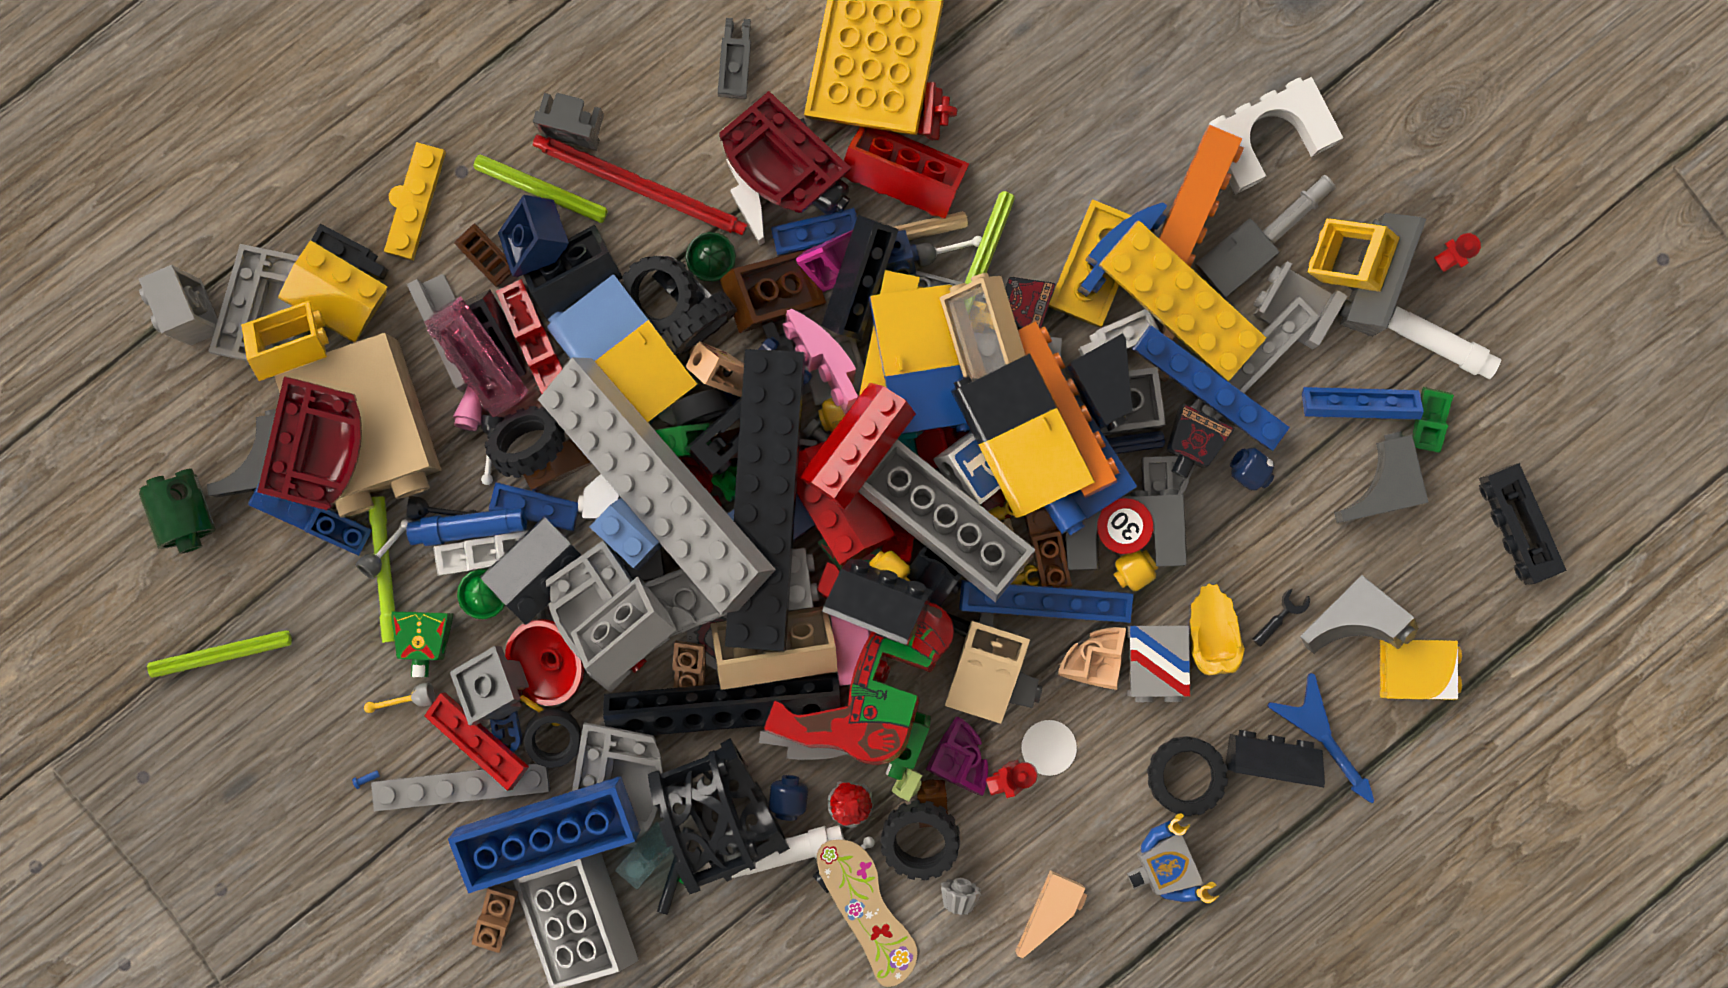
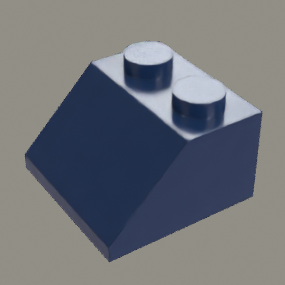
M523 195L498 232L512 277H519L555 263L569 244L554 200Z

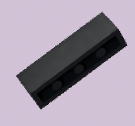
M858 215L821 326L837 334L862 340L872 311L869 297L878 293L899 229Z

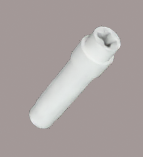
M1398 306L1394 308L1388 325L1389 329L1459 365V368L1473 375L1480 374L1487 379H1491L1496 373L1501 359L1490 354L1489 349L1475 342L1470 343Z
M840 825L829 828L822 826L808 830V833L786 838L790 849L781 854L776 851L756 862V869L750 871L747 868L733 875L732 878L750 875L812 857L817 859V853L822 844L830 840H845ZM741 852L727 855V861L741 856Z

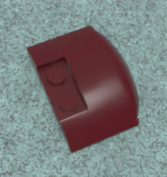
M770 91L719 132L720 141H723L728 161L745 183L770 202L786 209L795 210L798 213L805 211L851 170V167Z
M284 376L257 492L329 510L333 506L332 503L347 488L360 454L362 422L356 403V395Z

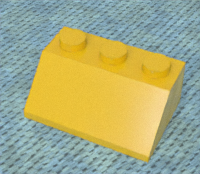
M310 240L294 263L278 298L291 306L309 301L314 311L319 310L321 312L326 327L356 343L384 301L388 286Z

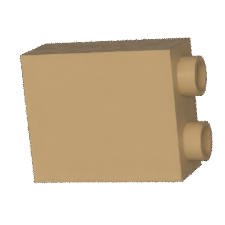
M387 333L326 352V358L274 376L279 392L281 391L283 378L287 376L356 395V403L362 422L361 448L355 471L347 488L332 503L333 506L331 508L337 507L340 518L357 515L374 508L371 494L389 488L393 489L396 499L426 491L430 488L426 476L442 471L399 341Z

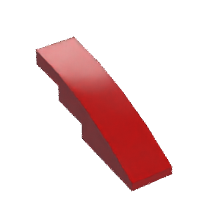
M520 279L497 290L496 294L526 362L535 377L540 392L543 394L563 367L523 280Z

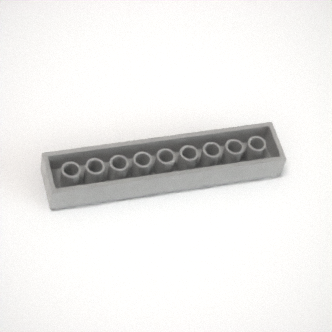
M572 357L539 397L538 401L718 612L724 614L739 611L776 569L592 358Z

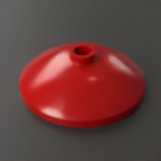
M546 619L531 620L527 625H520L511 634L506 645L505 657L507 660L520 661L529 684V687L523 690L522 695L536 704L553 706L567 701L578 691L584 677L583 663L564 641L554 621Z

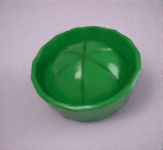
M488 569L470 571L462 578L458 586L457 598L460 607L467 615L475 619L494 617L505 606L480 578Z

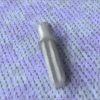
M1323 175L1307 191L1303 190L1300 193L1301 197L1265 228L1263 233L1274 244L1311 209L1316 210L1318 203L1336 189L1333 181L1328 176Z

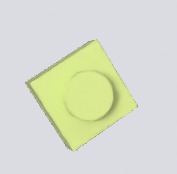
M906 768L903 779L896 780L891 791L909 802L911 797L915 796L920 789L922 775L914 769Z

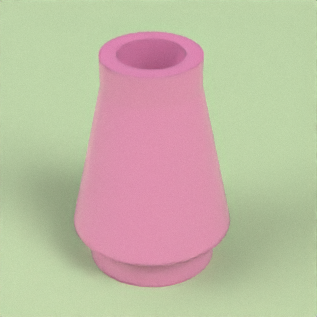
M473 386L466 387L465 394L453 415L455 419L454 426L464 430L477 431L478 425H481L482 396L484 392L482 389Z

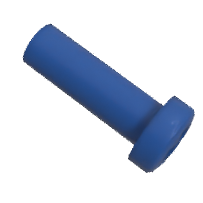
M376 770L358 779L355 777L352 779L353 785L356 789H359L360 785L380 777V774Z

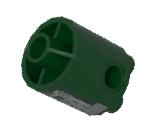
M192 468L181 470L175 473L176 477L166 480L164 476L151 478L146 481L147 485L139 488V496L158 549L177 546L179 554L188 553L201 548L202 543L200 539L212 534L216 530L200 482Z

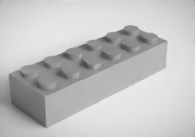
M898 439L858 491L994 602L999 599L1033 558L1035 549Z

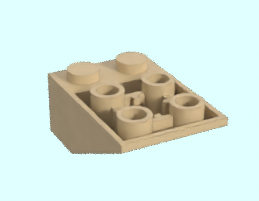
M971 621L945 706L1001 724L1020 673L1030 639Z

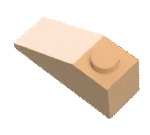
M1051 870L1049 871L1015 950L1018 957L1024 958L1072 918L1076 909H1082L1087 894L1084 893L1085 887L1082 884Z

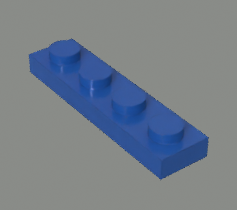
M1304 387L1302 391L1304 414L1308 417L1421 419L1424 412L1419 390Z

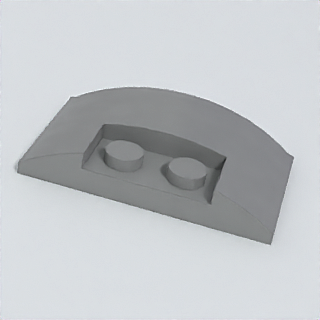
M244 244L239 245L209 353L247 361L241 325L292 307L279 299L278 295L299 256ZM304 333L265 346V349L268 350L301 338Z
M604 540L546 580V587L550 586L551 603L548 604L553 620L564 641L580 660L581 658L571 632L633 581L623 566L625 565ZM668 637L665 641L661 642L651 652L665 644L670 638Z
M584 722L572 791L621 776L641 829L637 839L648 831L658 807L653 805L648 781L649 773L657 770L661 774L663 773L662 759L655 737L653 735ZM636 839L635 842L623 846L634 848L639 841Z

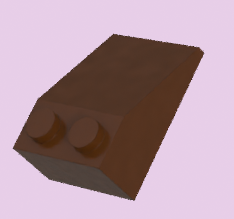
M806 250L733 268L720 279L724 292L737 308V312L733 317L739 333L760 328L772 321L775 323L786 319L787 310L793 309L802 313L827 303L822 290L797 264L796 258Z

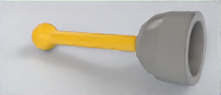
M430 682L422 683L415 686L409 696L375 704L367 702L364 705V710L367 713H373L376 709L409 701L421 707L430 706L435 701L434 689Z

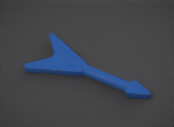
M1309 673L1307 676L1305 699L1302 706L1293 707L1272 702L1267 704L1269 709L1317 741L1322 742L1352 783L1351 790L1368 802L1374 803L1369 780L1366 778L1362 779L1331 736L1330 726L1316 677L1313 673Z

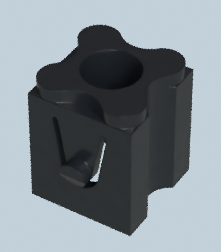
M924 546L911 564L907 578L910 581L920 582L926 588L933 590L930 602L941 606L951 591L957 594L961 588V583L958 580L962 575Z

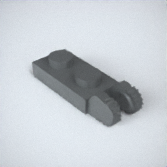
M726 18L725 34L721 44L718 97L747 99L751 52V19H744L742 23V39L732 38L734 31L733 18Z

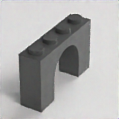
M1178 489L1160 490V495L1148 496V491H1131V497H1121L1139 501L1149 510L1153 519L1155 533L1156 566H1188L1184 495L1178 494ZM1101 511L1083 521L1085 527L1071 536L1066 532L1068 570L1100 569L1097 522Z

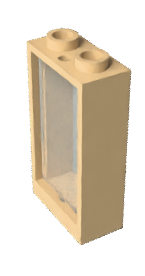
M988 273L972 277V282L969 284L962 283L949 288L950 293L940 297L963 377L969 375L971 379L976 377L978 379L1025 355L1002 277H989Z

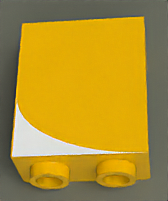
M1380 640V698L1458 700V693H1461L1462 679L1458 676V664L1462 661V650L1458 646V641L1412 640L1410 643L1403 644L1397 649L1393 645Z

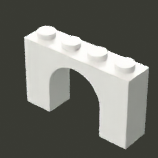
M1301 77L1285 85L1286 90L1278 94L1276 90H1273L1260 98L1261 102L1253 106L1250 103H1246L1235 110V115L1227 119L1225 115H1222L1209 123V125L1242 138L1240 146L1244 147L1240 159L1237 163L1232 162L1227 172L1232 174L1229 184L1235 195L1260 183L1266 177L1250 143L1251 128L1256 121L1273 116L1289 121L1297 129L1311 157L1337 145L1343 139L1312 77L1302 81Z

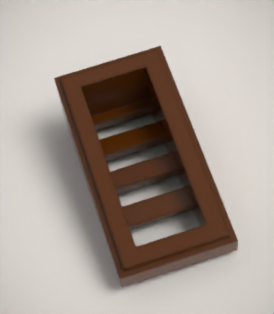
M473 224L454 242L495 287H498L511 275L505 254L476 224ZM479 236L480 239L470 249H467L466 247ZM487 244L489 248L476 258L474 255ZM496 253L498 256L485 267L483 263ZM503 261L506 265L493 276L490 272Z

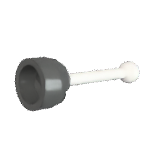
M975 236L970 241L937 249L929 243L916 244L919 256L918 266L924 267L932 264L937 254L973 245L979 247L982 237Z
M406 518L401 521V527L377 554H366L355 564L365 576L374 579L380 573L382 567L380 558L400 535L407 530L408 522H412L410 519Z

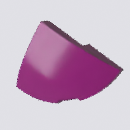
M956 717L936 747L926 770L979 796L984 795L987 785L986 778H988L987 759H982L978 745H981L982 742L967 722L960 717Z

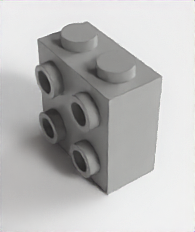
M806 548L794 549L792 551L788 611L813 608L814 601H819L817 583H811L810 572H815L814 558L812 554H807Z

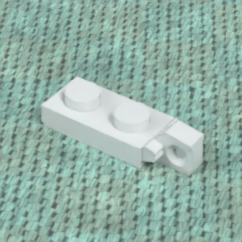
M1144 309L1097 330L1089 336L1092 342L1080 347L1078 350L1080 355L1083 356L1122 333L1126 338L1127 349L1136 345L1149 326H1153L1157 330L1159 329L1152 314Z

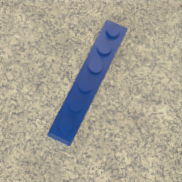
M1149 326L1132 349L1268 450L1274 451L1289 430V426L1155 327Z
M962 580L959 610L1131 623L1133 594L1129 592L1010 584L999 599L994 602L970 581Z

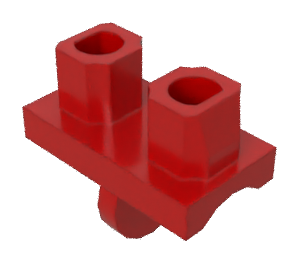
M927 82L922 106L924 107V116H920L917 135L926 136L933 141L939 140L940 126H948L949 117L957 116L958 109L950 106V97L942 96L943 90L937 88L936 83Z
M1465 233L1460 235L1456 242L1453 239L1446 242L1444 245L1447 249L1435 256L1434 260L1443 272L1456 264L1462 268L1469 263L1466 258L1475 257L1479 253L1481 242L1476 235Z
M1018 759L1009 761L998 769L997 772H994L993 776L986 778V782L991 796L1005 792L1006 798L1016 796L1023 789L1033 786L1037 781L1038 772L1031 763H1019Z

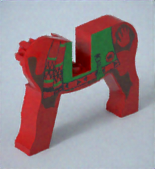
M828 562L817 587L819 594L826 600L840 572L836 565ZM930 602L924 622L907 645L871 631L854 669L848 706L811 714L796 715L789 712L782 703L774 701L764 730L772 735L808 748L841 750L866 764L881 765L895 760L903 753L908 744L920 699L916 695L882 684L886 683L891 669L890 666H887V658L931 672L936 666L935 663L950 647L953 640L954 630L949 615L940 606Z

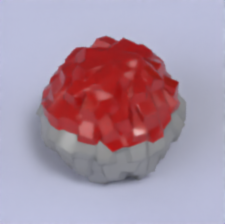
M839 781L837 782V787L833 788L828 795V812L832 819L842 826L854 828L864 823L868 816H871L874 806L871 798L872 792L864 783L859 786V784Z

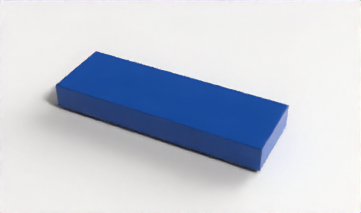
M855 208L843 210L841 213L834 212L831 215H821L771 227L777 256L808 250L853 230L857 220Z
M497 482L495 483L489 511L523 508L527 520L539 522L545 517L554 527L574 531L579 514L578 502Z

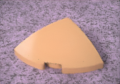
M1113 627L1097 630L1090 633V639L1078 646V643H1075L1063 658L1058 675L1078 682L1117 690L1124 653L1126 628Z

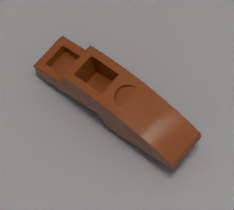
M1044 506L1024 515L1030 544L1035 549L1033 556L1041 586L1062 588L1072 586L1061 532Z

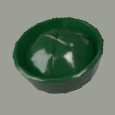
M706 232L699 234L690 242L685 259L688 269L694 276L703 281L713 282L720 280L733 269L736 253L733 244L727 237L716 232Z

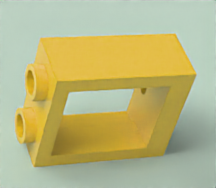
M1327 218L1319 234V241L1314 255L1310 259L1307 272L1322 283L1380 292L1400 237L1387 226ZM1344 237L1371 240L1358 275L1332 272Z
M309 301L241 325L246 358L258 381L327 357L325 345L329 344L323 328L325 327V322L319 310L314 311ZM310 331L311 333L310 335L298 338L296 340L284 343L282 345L270 348L268 350L265 349V346L299 335L301 333Z

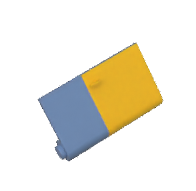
M614 274L565 312H556L548 319L550 324L547 329L570 359L572 357L592 358L649 425L653 423L654 418L698 385Z

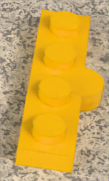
M416 142L404 185L395 186L389 193V201L396 208V212L384 248L385 253L414 261L446 155L445 150Z

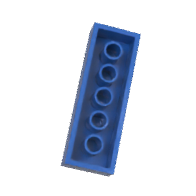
M619 776L457 827L448 838L469 894L636 841L641 829L622 777Z

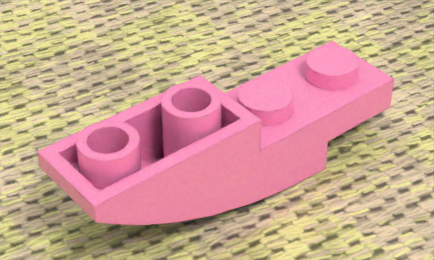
M793 309L787 310L785 323H783L786 337L789 340H793L796 352L806 353L805 365L809 372L816 369L819 370L822 381L824 383L828 382L831 388V396L835 405L841 406L846 415L859 397L852 385L856 373L855 366L842 347L822 327Z

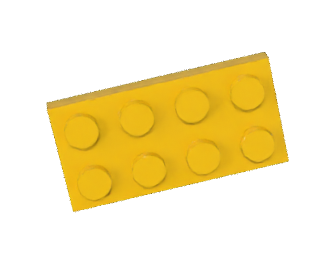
M1091 200L1048 307L1101 328L1103 326L1119 284L1105 272L1103 277L1107 280L1097 293L1091 291L1087 297L1080 293L1078 288L1094 268L1085 259L1112 229L1132 215L1096 200Z

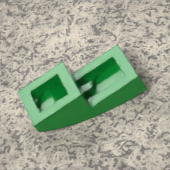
M1423 387L1420 397L1424 412L1421 419H1415L1412 434L1415 448L1441 452L1448 428L1446 421L1454 396L1451 392Z

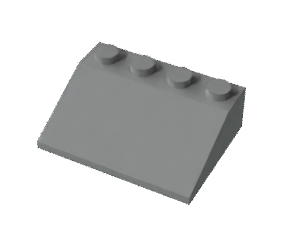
M601 852L513 880L550 988H564L617 973L639 961Z

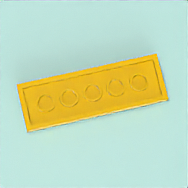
M1140 221L1135 222L1098 265L1204 363L1228 382L1266 339L1257 328Z

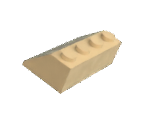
M824 606L788 611L786 651L725 647L727 621L711 623L721 690L837 672L836 646L829 615L822 612Z

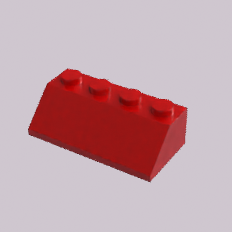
M860 127L848 146L844 162L851 167V170L843 177L853 183H860L874 189L879 194H886L898 199L906 205L922 209L932 216L946 219L969 163L892 131Z
M869 383L799 478L846 509L916 415L915 411L905 399L888 388Z
M822 442L799 452L796 493L839 565L844 566L850 558L854 560L861 559L897 535L883 512L859 492L844 509L799 478L825 443Z

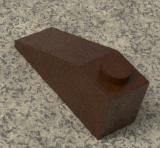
M570 439L562 443L564 446L562 451L556 454L557 458L553 462L549 461L546 464L547 467L534 471L532 475L527 476L524 474L523 476L530 489L538 492L592 463L573 440Z

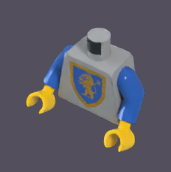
M1179 813L1172 821L1165 822L1150 830L1141 844V851L1137 853L1142 867L1127 873L1133 889L1149 883L1156 895H1160L1167 900L1180 902L1202 900L1205 903H1211L1218 899L1219 895L1211 896L1208 893V889L1214 888L1217 885L1214 882H1209L1203 887L1199 886L1203 884V881L1183 838V834L1190 828V824L1185 827L1180 826L1178 821L1184 815Z

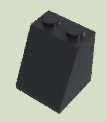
M1122 333L1070 362L1065 368L1066 374L1069 379L1072 378L1079 392L1078 395L1099 429L1101 430L1106 427L1109 432L1128 421L1126 415L1132 411L1126 338Z

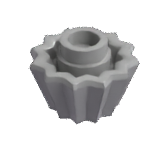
M965 878L947 879L946 882L941 883L944 908L953 914L968 915V913L972 912L981 896V888L976 887V884L971 883Z

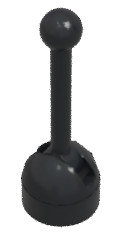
M409 496L406 518L418 520L425 517L428 513L456 516L478 512L476 510L465 512L429 507L425 499Z

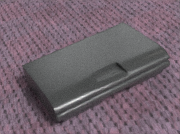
M1249 218L1196 262L1195 266L1214 290L1226 299L1277 256L1279 251L1257 224Z

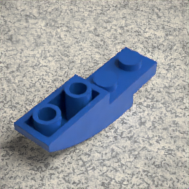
M1162 202L1133 214L1112 229L1085 259L1094 268L1078 288V291L1086 297L1091 291L1097 293L1107 280L1103 277L1105 271L1098 266L1099 263L1136 221L1142 222L1149 230L1153 228L1157 231L1167 217L1163 214V211L1168 205Z
M258 483L248 503L249 506L294 525L351 553L360 555L372 529L348 517L340 518L339 513L332 509L323 510L258 493Z

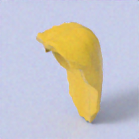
M1209 583L1207 586L1200 588L1199 596L1195 597V600L1191 603V618L1189 621L1191 653L1197 668L1206 675L1234 673L1242 664L1245 650L1241 639L1238 617L1234 611L1232 599L1227 597L1225 593H1222L1217 584L1211 585Z

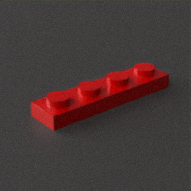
M440 693L424 715L425 718L507 791L514 789L529 768L524 761L481 723L476 726L468 725L463 708L447 693Z

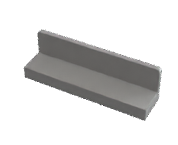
M441 274L424 283L418 279L408 283L407 286L455 388L463 391L467 386H474L491 378V372L479 347L457 311L460 307L446 277Z

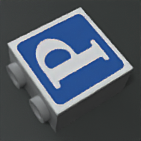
M971 431L933 459L942 475L979 505L1001 489Z

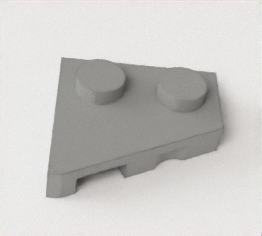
M1178 456L1141 458L1143 491H1148V496L1160 495V490L1178 489V494H1183L1195 465H1193L1186 479L1171 472Z

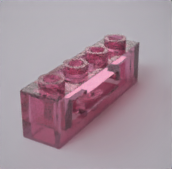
M461 296L433 312L424 321L430 336L439 342L444 349L447 359L455 364L462 374L465 384L473 389L479 398L481 406L486 411H489L492 417L516 405L528 393V389ZM461 313H462V315L465 317V319L467 320V322L471 325V327L473 328V330H471V328L469 327V325L466 323V321L464 320V318L461 316ZM500 369L503 370V372L506 374L510 382L507 380V378L504 376Z

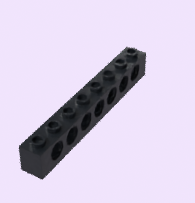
M838 674L806 676L721 690L720 684L609 693L604 694L603 719L607 727L648 735L765 726L774 701L782 703L789 712L796 715L841 708Z

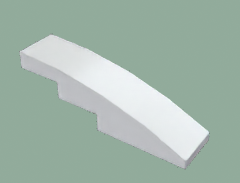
M726 159L731 172L739 186L730 190L732 197L758 243L762 245L765 243L759 194L745 183L728 159Z
M528 531L434 546L437 574L441 576L490 568Z

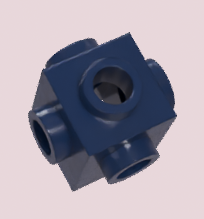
M906 230L898 231L885 270L907 275L915 274L914 262L919 261L916 245L909 244Z

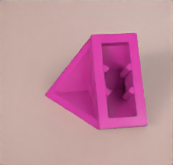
M853 230L810 248L796 258L797 264L823 292L834 288Z

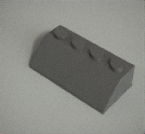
M1385 213L1378 220H1373V225L1387 226L1400 239L1380 292L1349 287L1352 292L1349 300L1346 299L1340 309L1339 315L1342 316L1340 325L1372 337L1388 328L1425 225V218ZM1369 245L1363 247L1358 262L1363 263Z

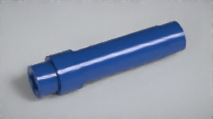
M523 508L502 509L441 517L440 515L423 517L420 521L408 522L407 538L410 545H441L447 541L526 531L527 519Z

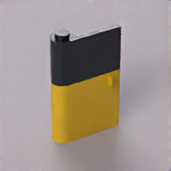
M1031 353L978 379L977 377L971 379L967 375L953 383L955 388L951 390V393L1015 518L1029 514L1095 483Z

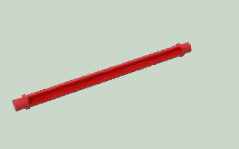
M537 134L533 140L532 145L541 149L547 155L573 164L582 170L729 233L735 232L743 236L748 224L739 221L738 217L705 205L703 202L649 179L642 178L635 173L586 152L579 151L551 137L545 138Z

